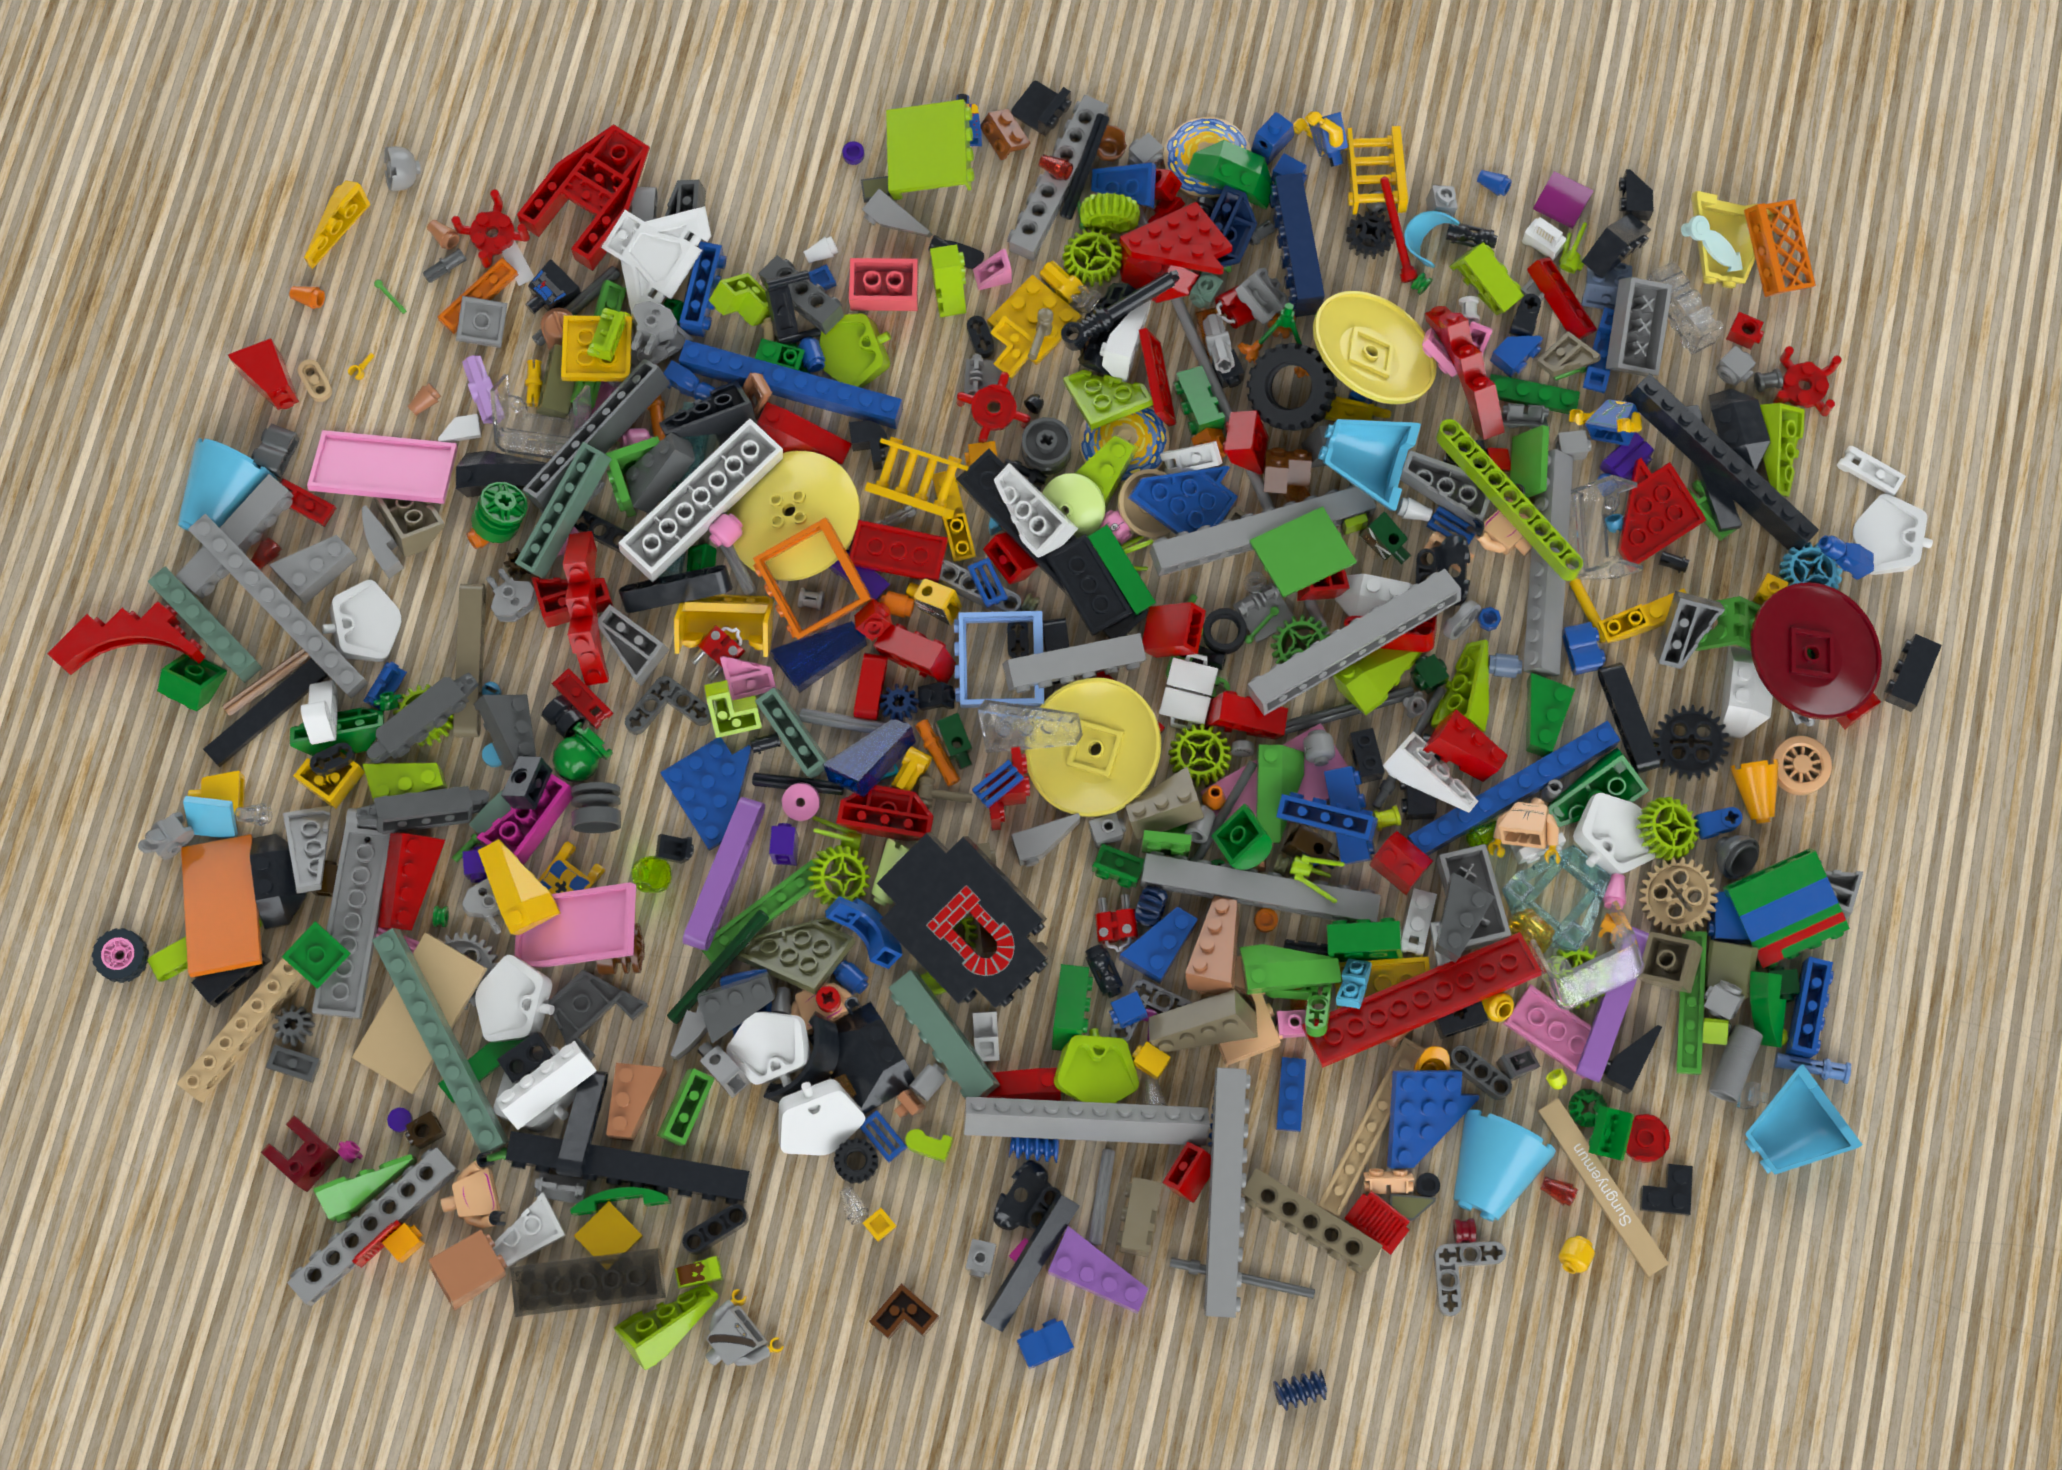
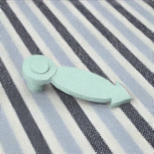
M1694 216L1690 219L1689 223L1682 225V235L1685 237L1691 236L1695 241H1702L1705 249L1713 259L1721 265L1729 267L1727 272L1743 270L1740 252H1735L1732 245L1720 233L1710 230L1709 222L1704 216Z

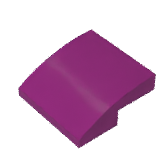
M1554 171L1535 203L1533 210L1573 229L1594 190Z

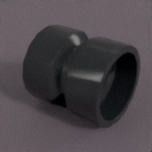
M559 695L547 704L541 716L551 726L555 725L556 731L565 739L573 736L575 733L572 728L578 722L584 725L586 718L577 708L572 709V703L564 695Z

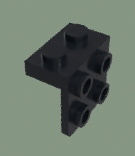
M1033 81L1013 106L1011 113L1015 118L1046 137L1049 131L1055 128L1062 114L1066 113L1072 103L1071 91L1063 87L1059 93H1056L1042 83Z

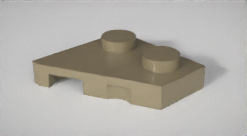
M1568 331L1537 359V365L1555 377L1599 362L1601 358L1599 353Z

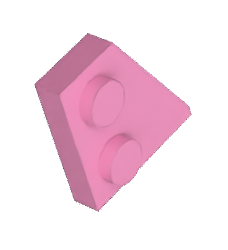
M1431 327L1425 332L1422 342L1423 351L1430 358H1435L1438 362V367L1443 373H1449L1453 377L1457 374L1455 367L1443 344L1434 337L1435 331Z
M725 656L720 657L732 700L766 693L773 687L776 688L771 666Z

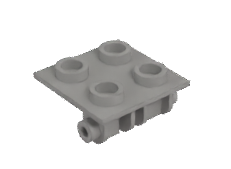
M974 354L971 359H966L964 393L974 396L978 390L998 383L1002 371L994 366L993 363L996 360H983L979 354ZM1009 378V381H1008V385L1006 386V388H1007L1009 391H1010V378Z
M1273 583L1233 604L1235 610L1243 616L1250 633L1270 614L1272 607L1279 608V614L1275 617L1273 616L1254 637L1256 643L1278 632L1276 629L1278 626L1282 629L1285 628L1284 620H1287L1289 624L1293 623L1291 620L1293 614Z

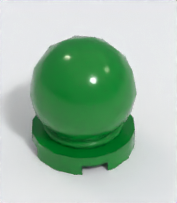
M578 722L572 728L575 736L565 738L558 743L553 752L552 761L554 769L560 777L571 782L587 780L594 775L599 767V758L608 760L613 754L611 749L607 751L602 745L605 742L588 727L583 730L581 722Z

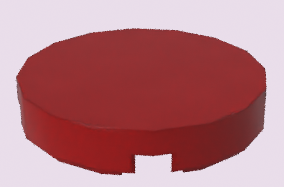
M1636 1115L1633 1119L1626 1154L1638 1162H1655L1669 1149V1129L1654 1115Z

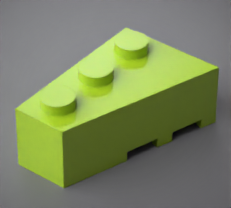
M1484 242L1465 252L1449 266L1453 271L1457 269L1465 277L1463 282L1467 286L1472 284L1479 291L1477 296L1496 316L1507 311L1524 296L1520 285L1510 278L1507 274V268L1497 261L1492 248L1485 245Z
M957 244L930 249L932 276L940 318L965 314L966 305L963 285L966 284L963 252L958 253Z
M1114 435L1075 473L1088 477L1098 486L1103 495L1105 507H1107L1139 447L1120 436Z
M437 763L363 764L373 801L374 798L448 789L443 771Z

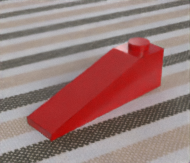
M769 402L766 403L757 422V425L783 449V453L791 451L814 452L843 465L852 446V443L789 410Z

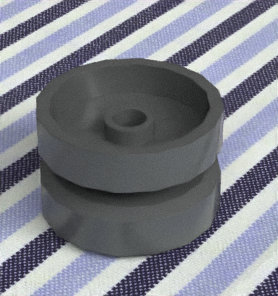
M1051 417L1033 420L1026 426L1022 434V457L1025 464L1032 470L1034 468L1039 470L1043 475H1052L1063 470L1071 458L1072 437L1068 427L1062 421Z

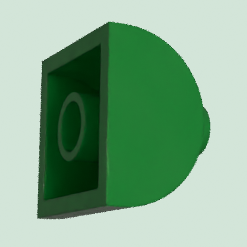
M1245 803L1211 835L1229 864L1239 870H1246L1259 865L1267 858L1272 849L1270 836L1250 807Z

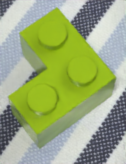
M749 273L720 280L709 299L715 309L723 316L738 312L751 326L762 324L763 320L770 316L766 290Z
M727 680L704 685L716 738L762 728L755 696L732 700Z

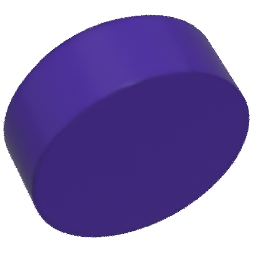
M848 142L842 149L843 159L850 165L861 163L865 157L864 148L859 142Z
M401 1107L393 1109L387 1118L388 1126L398 1133L406 1132L405 1125L413 1121L412 1114Z

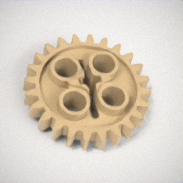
M1673 857L1669 865L1665 860H1662L1663 867L1659 868L1657 865H1654L1656 872L1654 874L1647 872L1651 879L1649 881L1642 880V883L1647 887L1639 890L1641 894L1646 896L1639 899L1642 904H1647L1642 908V911L1644 913L1650 912L1647 915V919L1649 921L1655 919L1654 926L1656 928L1663 924L1662 930L1664 932L1669 927H1671L1673 934L1677 933L1678 928L1681 929L1683 934H1686L1687 927H1690L1695 932V924L1698 923L1703 927V918L1711 920L1708 911H1716L1711 903L1718 902V899L1712 896L1718 893V889L1711 887L1716 881L1708 879L1711 873L1709 870L1703 872L1704 866L1702 864L1695 868L1696 862L1693 859L1687 864L1684 857L1681 858L1680 863H1677ZM1679 875L1687 876L1683 884L1675 883ZM1667 879L1682 894L1685 901L1693 909L1692 912H1688L1665 883ZM1659 890H1668L1665 898H1656ZM1701 893L1702 897L1698 902H1690L1692 894ZM1674 908H1682L1680 916H1671V911Z

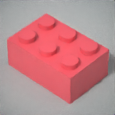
M850 258V310L918 311V259Z

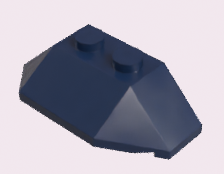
M1225 185L1210 217L1212 222L1232 245L1231 253L1217 259L1223 267L1241 262L1257 227V221L1246 193Z

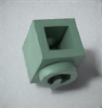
M1202 272L1190 291L1189 299L1192 300L1191 302L1196 307H1204L1209 310L1215 297L1222 289L1223 280L1211 273Z

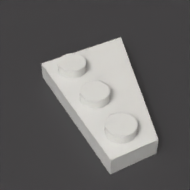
M542 1192L537 1197V1200L521 1214L518 1220L494 1242L495 1247L492 1249L496 1256L501 1254L507 1264V1268L566 1236L545 1192Z

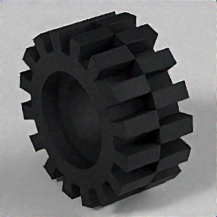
M854 1138L853 1140L848 1139L845 1143L839 1145L840 1147L838 1150L836 1149L834 1157L835 1168L839 1176L852 1184H861L865 1180L866 1182L870 1180V1177L874 1176L878 1168V1156L871 1143L864 1139ZM853 1152H860L865 1156V1165L859 1170H852L847 1165V1158Z

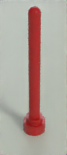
M1384 176L1380 179V184L1402 269H1400L1401 274L1399 275L1401 283H1407L1416 280L1418 272L1417 269L1414 270V266H1411L1388 177Z

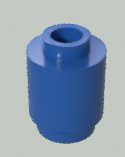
M812 337L802 339L797 348L805 350L802 359L804 368H807L808 372L820 371L825 366V357L818 339H813Z
M847 960L842 961L833 972L836 980L852 995L856 993L861 994L869 985L867 983L869 977L855 964L849 963Z

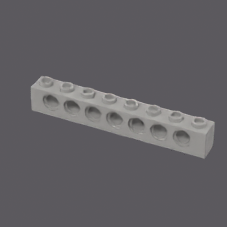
M1087 95L1083 96L1081 102H1076L1072 120H1067L1064 126L1065 133L1063 137H1059L1056 141L1054 155L1049 156L1046 161V171L1044 174L1039 175L1035 185L1037 188L1034 193L1031 192L1026 202L1028 206L1025 212H1020L1017 219L1018 225L1015 230H1011L1007 239L1010 252L1033 262L1066 199L1097 114L1102 113L1108 116V104ZM1087 120L1089 123L1083 124L1081 121ZM1074 138L1080 139L1079 142H1073L1071 140ZM1067 156L1071 159L1066 161L1061 158ZM1060 175L1062 177L1060 179H1055L1052 176ZM1050 193L1053 196L1044 197L1043 194ZM1039 211L1042 212L1043 215L1036 216L1033 213ZM1032 230L1034 233L1028 235L1024 231Z
M439 1148L427 1150L421 1156L422 1160L416 1166L412 1165L403 1172V1178L397 1183L393 1182L388 1185L384 1190L385 1194L381 1198L372 1200L365 1207L366 1211L360 1217L355 1216L347 1223L346 1226L348 1228L341 1234L336 1233L328 1240L329 1245L322 1251L318 1250L313 1253L309 1258L310 1262L305 1267L297 1268L290 1275L291 1279L287 1282L288 1285L306 1305L313 1306L356 1266L352 1262L355 1256L388 1225L396 1220L404 1223L460 1172ZM428 1168H432V1178L424 1180L423 1172ZM409 1185H414V1194L406 1197L404 1194L405 1188ZM390 1202H395L396 1210L391 1214H387L386 1206ZM376 1218L378 1221L376 1229L369 1231L367 1228L368 1222ZM357 1235L359 1237L358 1245L350 1248V1238ZM339 1252L340 1261L332 1265L330 1263L332 1254ZM320 1269L321 1278L317 1282H313L311 1279L312 1273Z

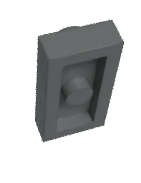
M274 1045L266 1068L313 1083L321 1060Z

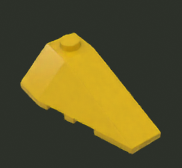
M498 839L478 850L500 913L510 934L521 935L561 914L551 892L535 878V875L519 861L501 840Z

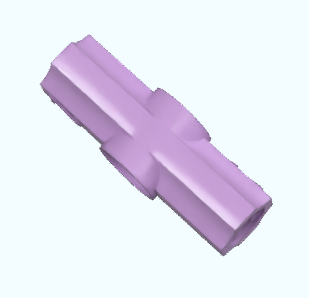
M475 355L469 356L462 363L469 381V390L474 402L477 404L484 424L498 422L502 416L495 398V389L490 377L487 375L482 358Z

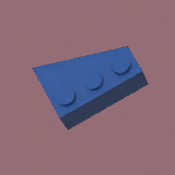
M1176 907L1120 954L1119 960L1161 984L1197 925L1198 919L1181 908Z

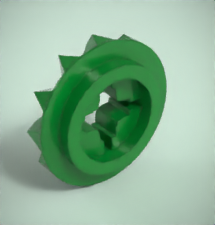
M1582 1089L1571 1097L1568 1110L1571 1118L1578 1125L1594 1127L1595 1115L1599 1105L1607 1107V1103L1603 1095L1594 1089ZM1595 1101L1592 1107L1594 1113L1588 1111L1582 1115L1581 1112L1585 1107L1583 1102L1589 1104Z

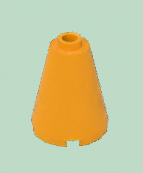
M1773 759L1774 764L1768 765V760L1743 763L1741 764V769H1735V765L1730 766L1751 820L1756 819V824L1771 822L1770 817H1775L1778 759Z

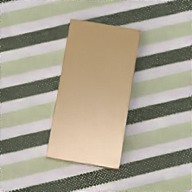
M424 933L413 955L451 1029H453L488 968L429 933ZM394 985L352 1058L409 1093L415 1094L434 1060Z

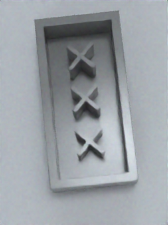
M1634 277L1619 279L1606 369L1644 377L1648 374L1652 376L1659 375L1673 285Z
M1483 844L1439 855L1436 863L1445 896L1447 894L1449 878L1453 872L1495 896L1463 951L1487 946L1511 936L1486 845Z

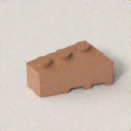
M616 1063L606 1132L610 1139L635 1140L647 1116V1111L657 1095L661 1082L667 1074L664 1067Z

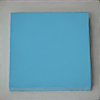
M185 796L183 804L188 827H192L194 835L226 839L237 837L238 831L232 801Z

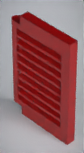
M1373 1191L1368 1196L1363 1193L1344 1217L1345 1220L1363 1234L1383 1245L1382 1249L1390 1255L1410 1231L1406 1227L1410 1220Z
M396 1220L388 1225L355 1256L352 1262L362 1268L385 1247L382 1242L403 1223Z

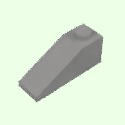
M880 189L877 190L862 209L866 213L864 218L873 225L878 223L882 227L928 238L932 236V233Z
M1079 813L1011 834L1020 866L1026 865V867L1038 864L1039 860L1043 859L1080 824Z

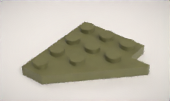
M825 917L756 935L739 953L737 958L739 961L759 970L767 969L768 974L816 995L853 947L855 939L853 936L839 931L843 926L842 924Z

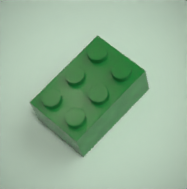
M1395 918L1380 919L1381 922L1359 919L1356 920V923L1348 924L1345 920L1333 921L1332 924L1327 925L1329 957L1338 958L1339 962H1347L1348 958L1362 961L1403 958L1400 921H1395Z

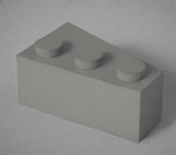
M335 535L269 565L304 604H307L352 565L357 558L352 550Z
M1841 870L1825 871L1847 920L1853 911L1863 871H1856L1855 873L1841 872Z

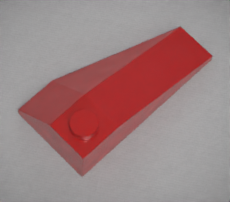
M1057 1068L992 1072L1000 1086L985 1098L1061 1101V1091L1054 1084Z

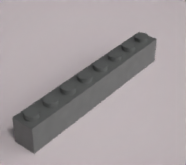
M643 359L522 489L534 506L542 511L545 510L583 442L605 454L667 388L670 382L659 366Z

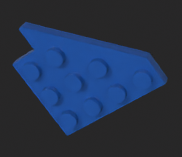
M1221 466L1142 478L1138 481L1128 498L1177 535L1184 531L1189 533L1195 532L1198 528L1205 525H1210V527L1218 525L1223 521L1238 496L1221 484V481L1230 469L1229 466Z
M721 737L714 739L660 772L709 851L719 846L722 842L740 799L752 752L751 746L748 745L732 755Z
M1393 1071L1387 1157L1388 1168H1414L1479 1100V1095L1461 1094L1462 1071Z

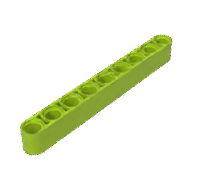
M1453 419L1442 421L1436 436L1438 444L1563 580L1572 581L1576 579L1583 566L1581 556L1458 422ZM1444 431H1449L1453 435H1446ZM1459 448H1465L1467 452H1463ZM1474 464H1479V465H1481L1483 468H1480V469H1479V468L1475 467ZM1489 481H1495L1498 485H1492ZM1505 497L1511 498L1513 502H1508L1505 500ZM1519 514H1525L1529 518L1524 519ZM1535 531H1541L1544 535L1540 536ZM1551 547L1557 548L1559 552H1553ZM1566 564L1574 566L1575 569H1569Z

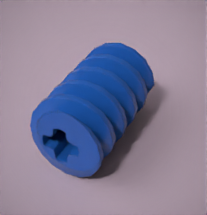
M1011 1137L1009 1158L1013 1151H1015L1017 1159H1020L1022 1153L1025 1152L1026 1160H1029L1033 1153L1036 1161H1039L1041 1156L1044 1155L1046 1162H1049L1051 1156H1054L1055 1163H1057L1060 1140Z

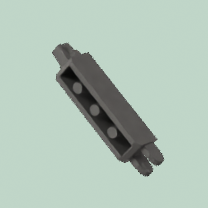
M469 672L454 681L451 677H443L376 729L378 741L367 749L368 758L374 764H380L390 756L396 759L406 755L412 745L416 742L424 741L429 736L430 731L443 726L447 722L448 717L453 713L461 712L466 707V703L469 702L467 697L479 685L475 678Z
M469 786L382 796L374 798L373 805L357 808L356 817L358 825H376L377 831L382 834L469 823L472 819V814L479 813L489 803V793L484 789L469 790Z

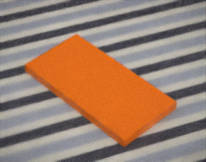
M251 834L181 848L187 963L190 977L262 964L259 910L255 901L250 863V849L253 838Z

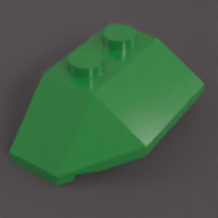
M1226 140L1215 143L1192 155L1186 175L1220 190H1223L1224 186L1227 185L1245 192L1248 202L1265 210L1267 209L1273 182L1264 157Z
M364 707L337 712L336 740L313 745L310 743L303 722L299 726L290 728V746L311 756L338 743L349 744L355 754L367 751L377 738L376 729L384 724V712ZM344 749L340 751V752H342L344 755H346V753H348V752H346Z

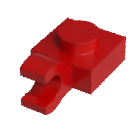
M1175 196L1172 202L1161 201L1154 209L1156 214L1149 218L1148 223L1181 209L1185 205L1182 198Z

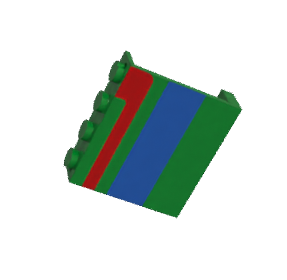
M1810 848L1723 887L1725 895L1732 900L1751 946L1759 948L1756 965L1762 969H1771L1779 964L1778 961L1782 959L1798 957L1801 954L1800 951L1804 949L1818 948L1823 944L1822 941L1829 938L1831 940L1840 938L1844 935V931L1850 929L1818 854Z

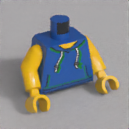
M1311 111L1305 117V120L1299 118L1293 123L1294 133L1299 135L1303 130L1307 132L1306 135L1314 139L1318 155L1320 157L1328 155L1331 167L1344 164L1341 151L1348 148L1341 112L1322 117L1319 112Z
M1626 395L1622 401L1608 399L1591 413H1583L1582 410L1573 409L1570 410L1569 422H1575L1577 425H1586L1592 440L1628 446L1634 433L1642 430V418L1635 404L1625 400L1629 395Z

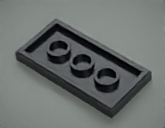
M1086 534L1045 557L1092 637L1133 613Z

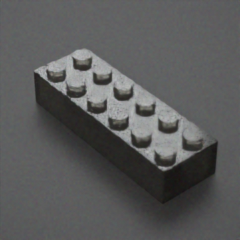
M660 1248L510 1267L515 1317L666 1298Z

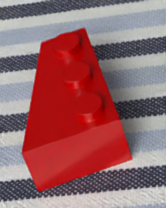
M1224 691L1211 699L1204 729H1209L1210 726L1224 727L1227 733H1232V729L1247 732V736L1276 740L1285 734L1288 708L1280 706L1264 716L1250 696L1242 697L1238 696V693L1234 691Z

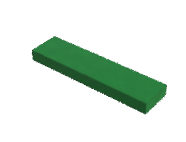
M1105 525L1089 535L1088 538L1136 615L1156 604V601L1109 526Z
M525 1039L489 1042L470 1057L468 1062L479 1083L501 1066L497 1061L499 1057ZM444 1080L438 1083L440 1088L451 1102L455 1103Z

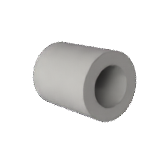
M1201 806L1204 818L1190 822L1187 825L1185 834L1192 835V842L1205 843L1209 837L1216 816L1207 806Z
M927 1064L909 1087L922 1099L928 1101L945 1082L946 1078L943 1075L946 1072L937 1064L933 1066Z

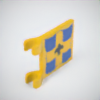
M567 841L538 881L551 894L589 889L605 873V869L596 863L587 876L566 861L576 850V847Z

